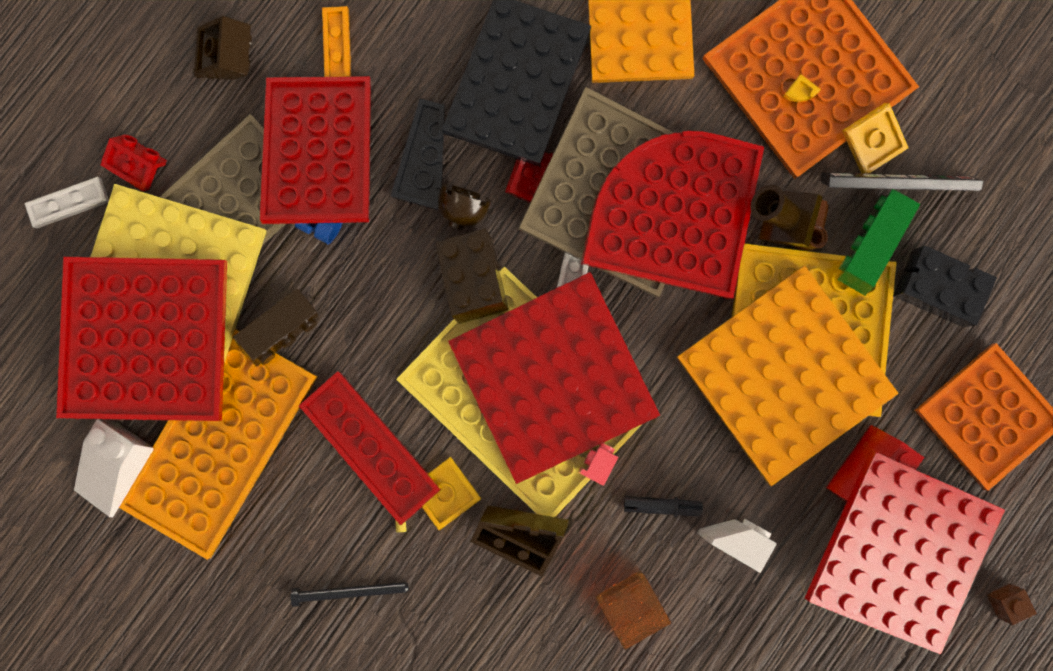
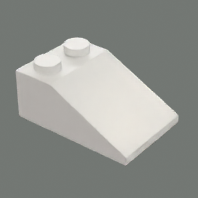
M97 419L83 442L74 491L107 516L113 517L154 448L119 423Z

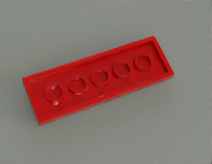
M337 371L299 405L302 411L399 525H403L442 490L341 372Z

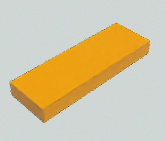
M347 6L322 7L324 77H351L349 9Z

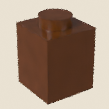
M1008 584L987 594L997 618L1006 623L1015 625L1037 614L1026 590Z

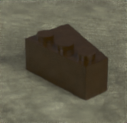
M487 505L470 542L543 577L564 537L569 520Z

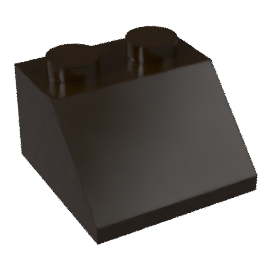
M221 16L197 27L194 77L236 80L247 76L250 69L251 25Z

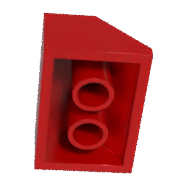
M870 425L828 483L826 489L847 503L870 450L915 470L924 457L899 439Z

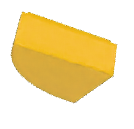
M800 74L783 97L790 101L803 102L813 98L821 89Z

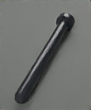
M399 582L300 591L299 587L292 588L291 605L292 607H298L301 602L406 593L409 591V584Z

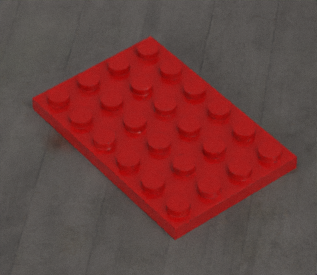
M370 76L266 78L260 221L262 224L369 222Z

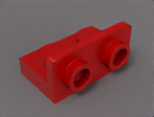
M124 134L109 139L100 165L144 192L150 189L157 168L165 166L167 160L159 156L156 150L146 148L138 143V140L133 136Z

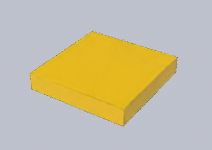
M890 103L880 105L842 130L861 173L873 172L908 149Z
M450 457L428 473L442 490L422 508L437 529L441 530L482 498L452 457Z

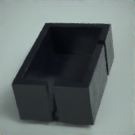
M924 245L912 250L904 268V271L908 273L901 275L893 297L961 327L976 326L997 277L977 268L969 269L970 265Z

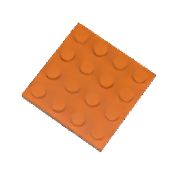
M997 343L988 346L915 410L979 486L986 491H989L1053 435V407Z

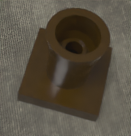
M775 185L762 187L755 193L751 201L752 215L756 219L763 221L758 239L766 243L809 247L823 197L817 193L782 191L781 188Z

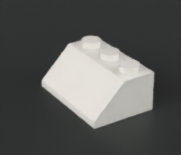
M735 519L700 528L697 534L713 546L760 573L777 544L769 539L771 533L746 519L742 523Z

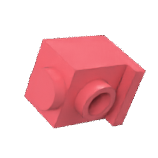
M602 443L599 447L597 446L596 450L591 449L584 461L587 464L586 469L580 467L578 472L604 486L619 457L613 454L614 448Z

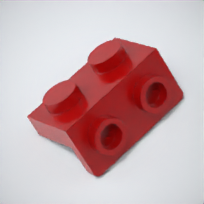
M545 152L540 167L517 159L505 192L530 203L553 153L548 154Z

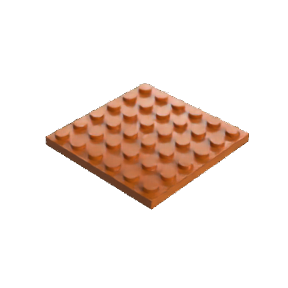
M779 0L706 53L702 58L794 179L846 142L842 130L884 103H890L892 108L919 88L918 84L852 0ZM800 74L821 89L813 98L803 102H794L783 97Z

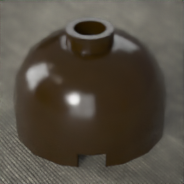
M442 184L437 203L441 215L449 220L448 225L463 230L464 226L477 225L485 218L491 200L486 197L484 202L479 199V193L455 185L450 190L447 189V184Z

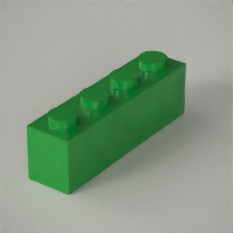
M894 189L886 197L881 195L873 207L877 210L874 216L869 215L862 226V229L865 230L862 236L858 235L850 249L854 250L850 257L846 256L838 269L842 272L837 280L864 296L869 293L879 280L917 212L920 203Z

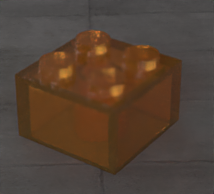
M642 571L635 573L596 596L600 607L624 650L671 624Z

